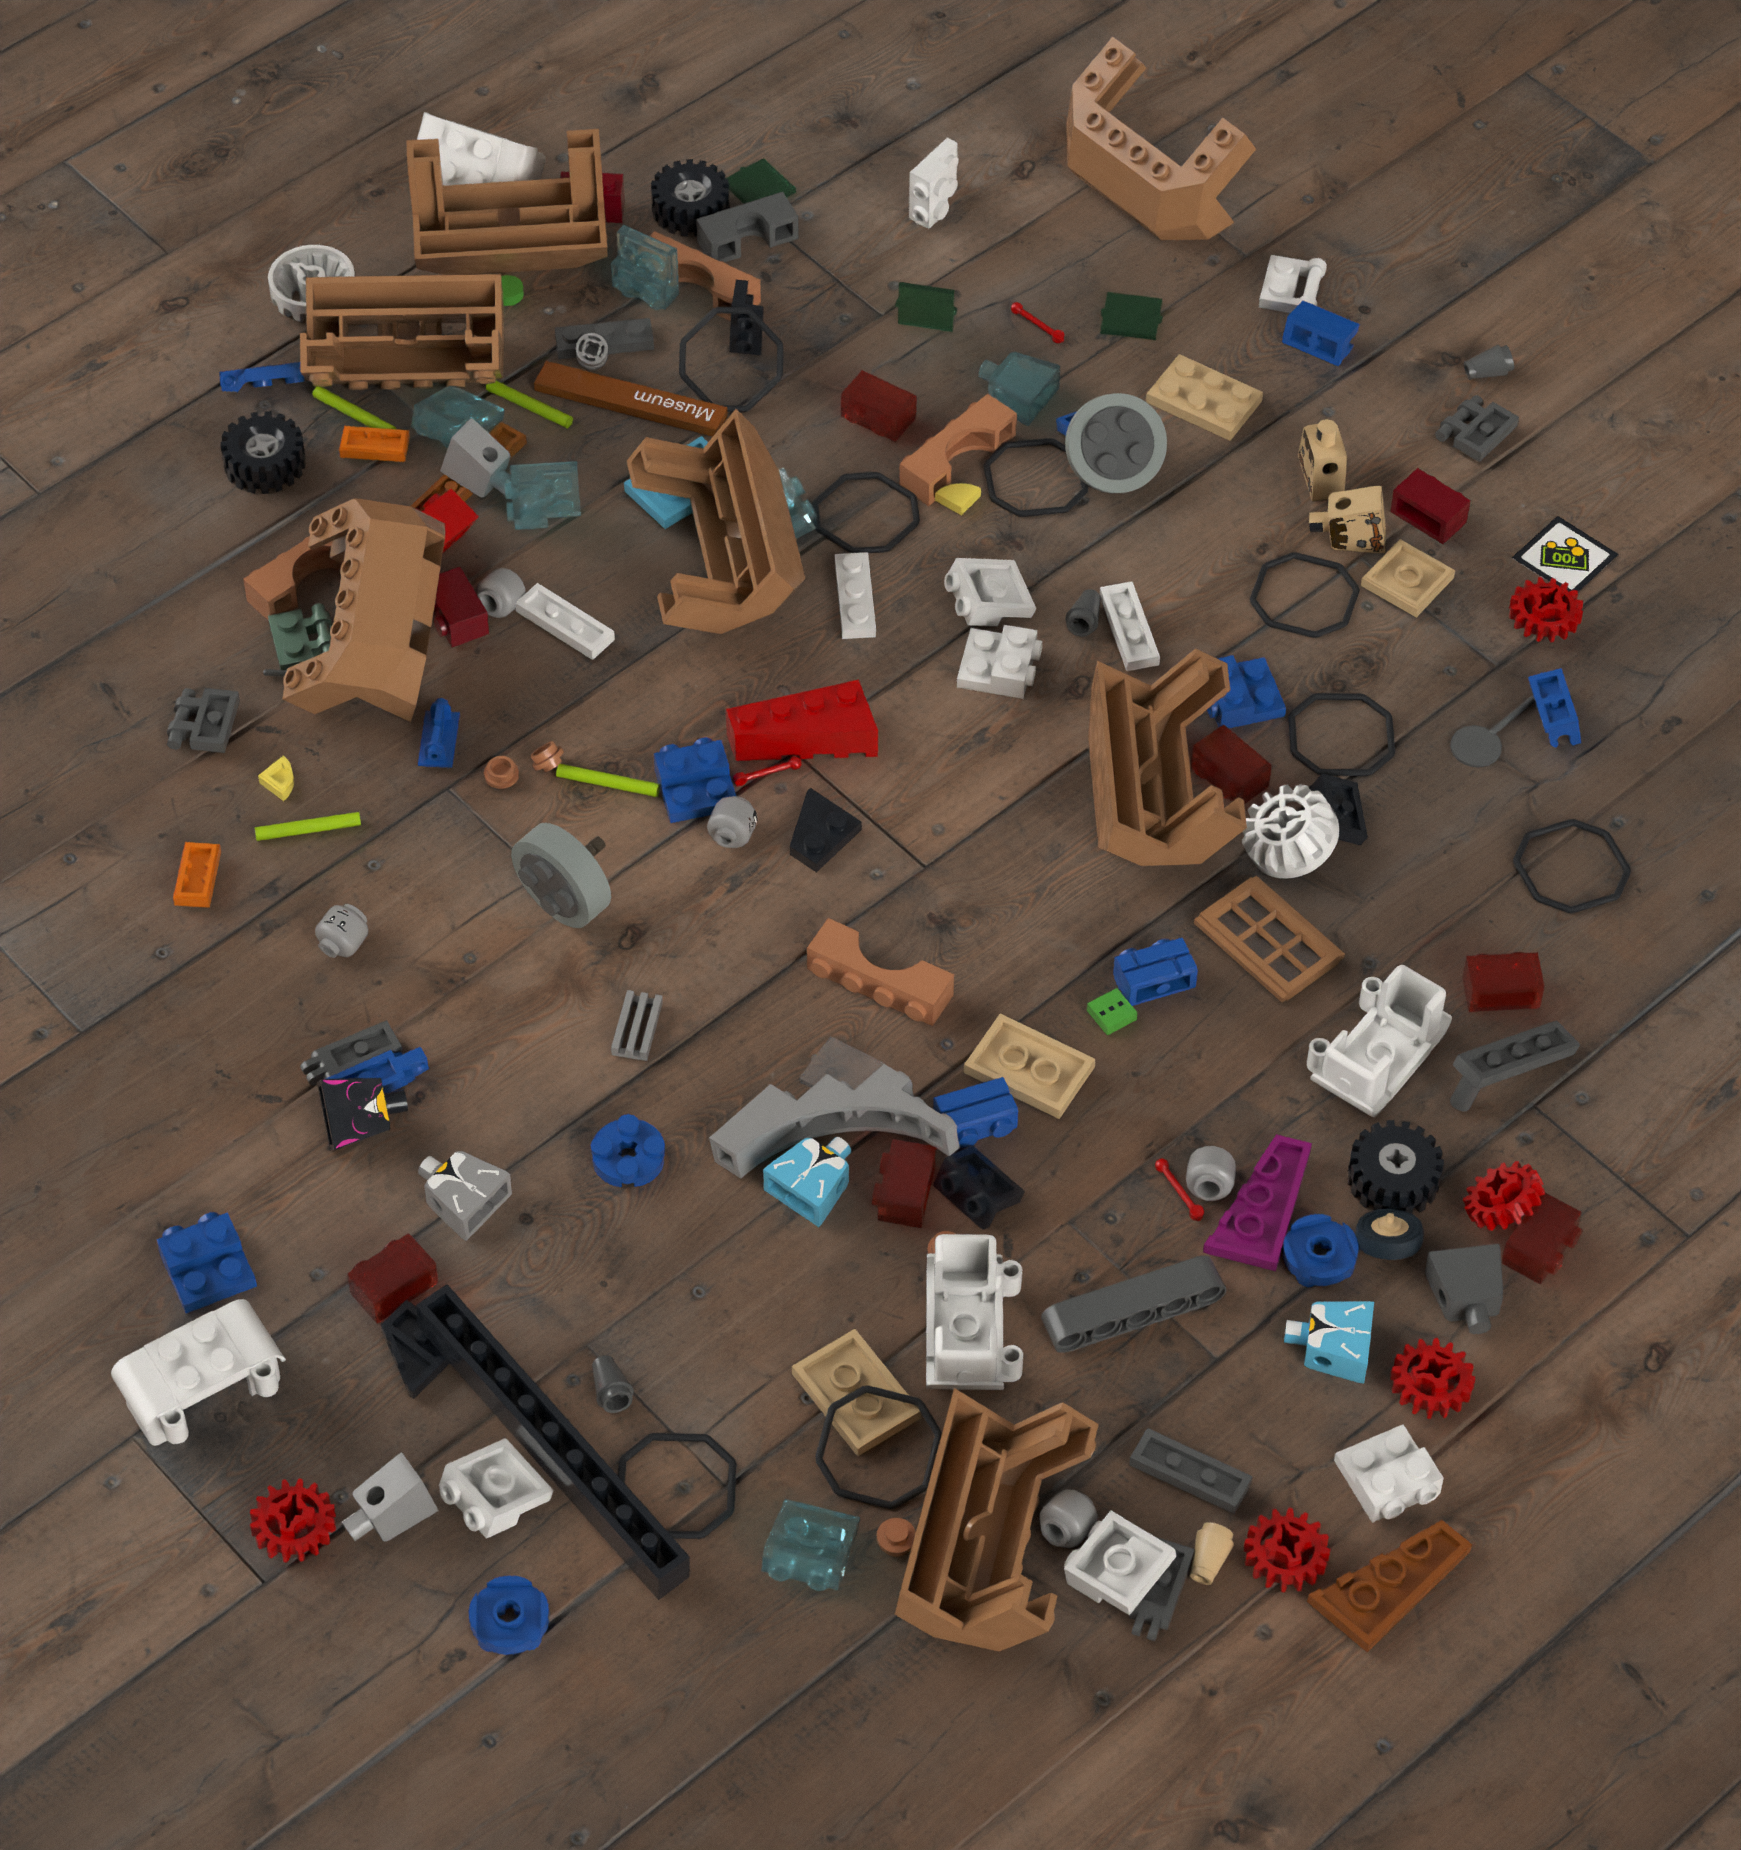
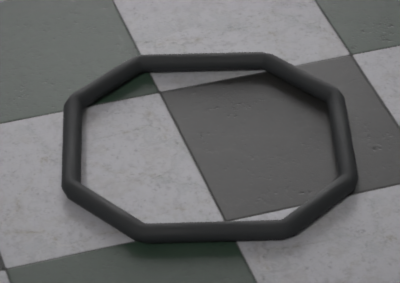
M716 307L681 339L679 347V375L702 401L713 403L685 374L686 343L717 313L748 314L777 345V376L745 406L721 405L728 407V412H734L736 409L739 412H747L781 381L783 377L784 345L780 338L752 309L747 307Z
M1053 438L1003 443L983 465L990 500L1019 517L1059 514L1070 511L1088 492V485L1080 480L1082 489L1063 507L1019 510L996 497L990 465L1007 448L1053 445L1066 453L1063 443Z
M879 472L844 474L814 499L812 503L815 530L850 553L888 552L915 529L920 522L916 495ZM877 478L911 499L913 521L886 546L853 547L821 527L818 505L846 480Z
M1292 552L1266 562L1261 566L1250 596V603L1269 627L1318 638L1348 625L1360 589L1342 564ZM1292 559L1338 569L1353 589L1343 620L1318 631L1272 621L1256 600L1267 569Z
M1315 693L1294 708L1288 716L1291 754L1318 775L1324 773L1331 776H1369L1374 774L1395 755L1392 715L1365 694ZM1315 700H1362L1386 718L1388 753L1369 769H1321L1297 751L1295 716Z
M1569 819L1527 832L1513 858V864L1532 897L1539 903L1567 913H1576L1620 898L1631 874L1630 866L1608 831L1575 819ZM1570 826L1603 836L1624 870L1614 894L1575 906H1569L1540 896L1520 862L1530 838Z
M869 1385L862 1386L835 1401L828 1408L815 1459L833 1492L839 1497L886 1509H895L927 1491L942 1431L924 1402L919 1398ZM865 1393L916 1405L935 1435L923 1484L892 1502L841 1489L823 1460L835 1411Z
M648 1434L619 1459L618 1476L624 1483L626 1462L652 1441L706 1442L729 1464L727 1509L701 1531H667L674 1539L705 1538L727 1520L735 1510L737 1467L735 1459L711 1436L706 1434Z

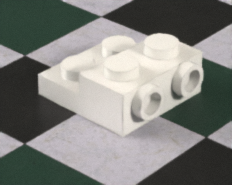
M946 138L910 171L909 219L928 229L946 216L949 210L948 197H951L957 189V142Z
M956 558L945 576V588L948 592H953L956 598V613L958 616H964L967 625L998 626L1002 617L1032 618L1037 609L1015 560Z
M1004 625L1002 633L970 628L957 677V688L1024 699L1026 687L1033 686L1036 666H1032L1033 660L1039 661L1043 641L1037 640L1038 630Z
M1404 1425L1395 1427L1335 1453L1334 1461L1372 1523L1384 1517L1385 1519L1395 1518L1405 1508L1417 1503L1421 1505L1427 1504L1437 1498L1441 1492L1444 1479L1425 1447L1421 1449L1417 1447Z
M506 1438L446 1464L439 1483L440 1494L445 1503L449 1505L455 1503L464 1513L466 1526L471 1531L479 1530L486 1539L515 1526L520 1514L550 1501L553 1489Z
M1110 1511L1103 1521L1099 1520L1092 1526L1088 1539L1082 1547L1070 1553L1065 1562L1064 1571L1068 1585L1097 1603L1104 1599L1130 1615L1176 1558V1552L1173 1547L1115 1512Z

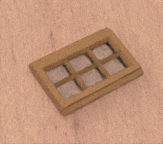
M1258 876L1246 880L1202 911L1194 919V924L1282 1003L1290 1000L1337 966L1339 961L1345 957V953Z

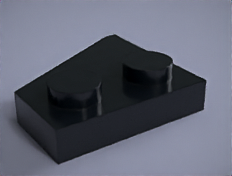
M809 788L806 792L790 843V855L817 873L862 830V821L812 788Z
M407 1299L381 1324V1332L407 1392L411 1398L415 1399L450 1363L418 1328L416 1306Z

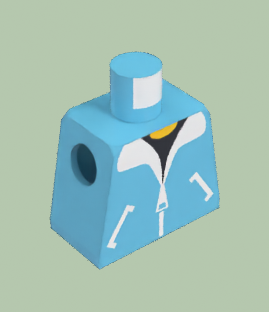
M835 1137L826 1147L812 1138L803 1139L763 1169L764 1191L817 1227H820L849 1183V1164L844 1159L851 1153L850 1146L840 1137Z
M1315 1302L1311 1307L1309 1323L1292 1320L1286 1321L1284 1343L1306 1346L1304 1365L1307 1368L1364 1384L1368 1365L1374 1302Z

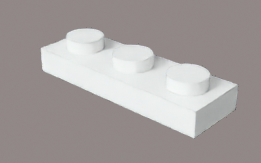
M868 552L835 554L842 639L876 637Z
M1133 582L1100 587L1101 602L1126 671L1158 666L1160 655Z
M539 583L534 585L516 603V612L592 660L615 640L612 629Z

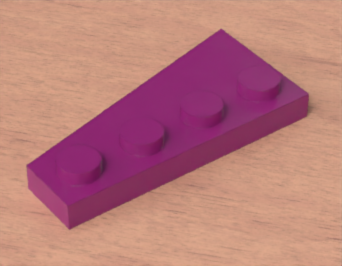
M1275 1135L1254 1167L1253 1174L1237 1193V1198L1232 1206L1223 1214L1213 1235H1210L1204 1243L1203 1253L1276 1271L1283 1242L1288 1232L1311 1153L1312 1143Z

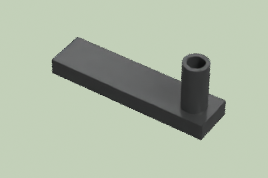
M1556 1020L1458 1054L1453 1066L1463 1076L1450 1098V1103L1459 1111H1468L1481 1088L1575 1055L1580 1043Z

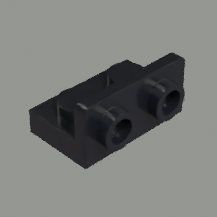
M736 279L731 307L750 308L763 321L764 307L753 305L754 295L748 294L749 281ZM731 314L729 352L761 355L763 330L748 314Z
M1322 773L1309 786V789L1323 794L1336 814L1339 823L1338 840L1361 846L1368 838L1358 783Z
M974 1146L945 1157L933 1183L939 1192L982 1230L990 1227L997 1212L1020 1203L1025 1193L1020 1186Z

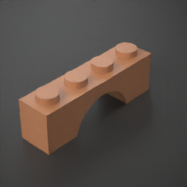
M654 231L633 253L634 277L660 289L678 282L695 283L706 288L712 294L713 308L731 307L736 279L749 281L748 294L754 295L753 305L761 303L760 279ZM716 314L724 319L731 321V314Z
M989 394L985 395L978 402H973L967 411L957 419L948 422L942 431L934 437L928 438L921 448L912 455H907L902 460L899 467L900 485L914 493L921 502L930 506L935 502V492L947 485H951V465L949 461L956 455L970 450H984L994 453L1003 443L1009 442L1016 436L1017 413Z
M308 536L298 545L279 554L274 560L260 569L251 572L249 576L243 579L247 602L267 620L268 615L296 609L298 607L296 589L302 579L317 570L327 568L341 569L342 563L330 558L332 542L312 550L308 548L310 538Z
M830 918L825 921L807 947V969L816 976L830 979L843 985L851 992H858L874 999L881 1006L891 1007L905 1013L912 1020L922 1021L933 1026L953 997L954 974L923 960L912 967L901 970H888L877 967L870 963L861 953L859 948V932Z

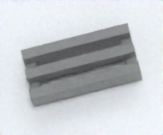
M627 990L611 1046V1054L613 1056L648 1060L663 1004L662 995H655V998H649L648 993L641 992L640 996H636L634 991ZM633 1005H635L637 1009L627 1046L622 1048ZM646 1007L652 1008L640 1051L634 1050Z

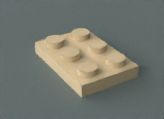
M1179 354L1147 392L1146 402L1231 441L1262 402L1263 392Z
M999 1014L965 1062L964 1073L982 1082L1004 1077L1010 1094L1013 1097L1060 1119L1095 1068V1059L1005 1015Z
M853 1329L792 1366V1375L825 1416L832 1403L862 1386L869 1385L908 1395L856 1329ZM865 1393L837 1409L832 1425L858 1457L921 1419V1412L916 1405Z

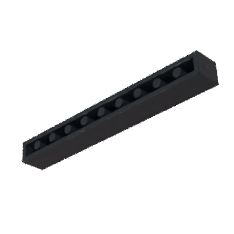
M444 1285L416 1305L418 1328L653 1595L660 1600L688 1579L690 1575V1556L449 1285Z

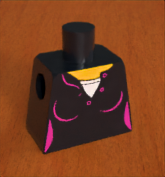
M381 1078L323 1079L317 1082L330 1151L390 1130L388 1115L408 1111L405 1091L399 1090L384 1093Z

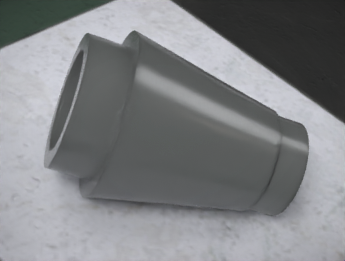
M1497 344L1470 360L1464 361V368L1469 380L1505 376L1508 374V371L1514 370V361L1507 345L1500 347Z
M1092 589L1083 591L1082 595L1067 612L1065 617L1067 628L1072 634L1085 637L1097 629L1101 596L1097 591Z
M611 1356L598 1357L592 1363L597 1403L609 1413L624 1411L632 1403L633 1387Z

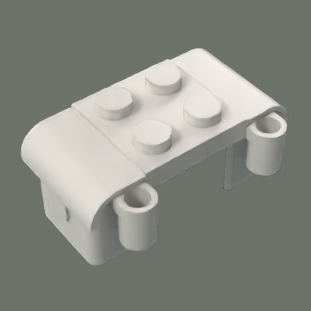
M424 112L417 140L439 139L443 186L540 180L545 156L538 152V148L522 145L506 138Z
M1405 965L1397 966L1384 982L1376 977L1366 978L1362 982L1359 1006L1367 1014L1347 1036L1348 1031L1342 1030L1331 1044L1324 1038H1315L1310 1042L1307 1068L1313 1072L1311 1080L1369 1116L1376 1117L1447 1032L1452 1016L1443 1011L1446 997L1445 989Z
M941 1234L935 1240V1253L927 1254L926 1389L1004 1390L1003 1382H1014L1022 1376V1350L1015 1345L1003 1348V1297L1016 1296L1021 1291L1022 1266L1014 1260L1003 1262V1256L996 1254V1239L992 1235Z
M239 1299L215 1311L212 1310L123 1357L112 1368L111 1376L123 1394L128 1409L150 1444L156 1446L165 1441L172 1444H180L189 1435L183 1412L184 1409L245 1377L247 1378L251 1396L258 1393L260 1396L270 1397L279 1388L280 1371L277 1358L281 1362L286 1359L247 1300Z

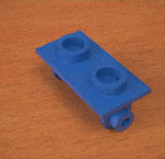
M444 698L436 699L431 704L430 711H425L418 766L453 768L460 712H452L451 706Z

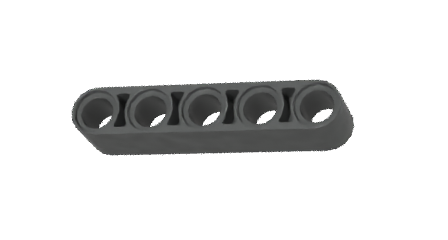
M1202 1255L1056 1303L1042 1313L1041 1320L1056 1351L1066 1353L1211 1305L1220 1300L1227 1290L1211 1257Z

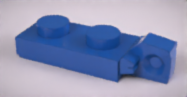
M300 362L220 372L221 389L226 392H238L245 382H252L253 388L271 386L272 379L285 378V384L305 381L304 376L301 374Z
M421 1047L403 1055L401 1052L393 1053L392 1050H389L326 1079L381 1078L384 1093H388L408 1085V1083L415 1080L416 1076L429 1070L427 1057Z

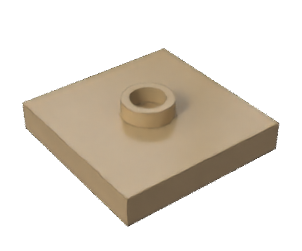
M1399 539L1362 577L1361 586L1417 617L1454 579L1455 570Z

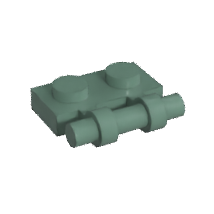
M317 603L312 606L313 615L310 618L303 619L301 609L268 615L280 670H287V668L329 651L332 620L323 604ZM318 633L317 640L309 641L308 635Z

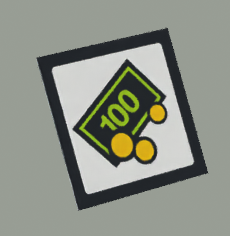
M1557 516L1520 549L1512 559L1549 582L1552 578H1556V585L1561 586L1565 582L1568 583L1567 591L1569 592L1573 590L1579 592L1619 554Z

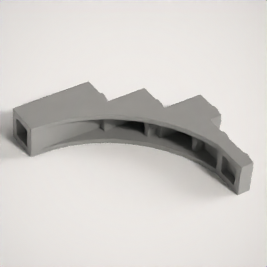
M885 1064L855 1090L847 1082H840L826 1074L798 1100L790 1092H783L770 1084L709 1137L714 1161L740 1179L761 1162L792 1145L798 1144L805 1138L813 1139L829 1134L850 1131L891 1132L923 1139L948 1156H951L959 1148L957 1126L954 1120L947 1114H940L930 1108L921 1098L914 1097L913 1084L910 1078L902 1071H895Z

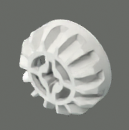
M305 245L293 248L280 255L270 267L268 282L272 303L278 306L281 314L287 317L293 315L294 320L302 323L305 317H307L306 277L355 276L353 264L344 253L332 247ZM295 291H298L300 294V302L292 300Z
M1302 784L1297 785L1294 791L1289 785L1280 786V794L1274 797L1269 792H1266L1262 795L1264 803L1260 807L1252 804L1248 809L1251 818H1246L1247 828L1243 831L1242 844L1256 867L1263 873L1275 878H1296L1312 872L1328 859L1338 841L1339 823L1330 804L1319 791H1311L1307 785ZM1297 802L1305 810L1296 811L1294 808L1286 806V804Z

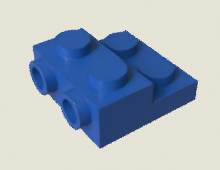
M1233 655L1217 658L1228 665L1230 691L1209 707L1207 711L1210 718L1215 717L1220 730L1285 717L1286 706L1265 657L1236 663Z
M704 737L696 740L692 746L679 748L675 744H669L662 747L659 752L654 753L655 774L658 784H660L661 794L670 823L709 816L712 814L716 803L722 798L736 796L722 740L713 741L710 738Z
M216 1212L207 1213L198 1220V1224L185 1229L182 1226H172L164 1231L161 1238L156 1239L161 1259L185 1313L257 1287L256 1278L242 1250L241 1241L228 1212L222 1215Z

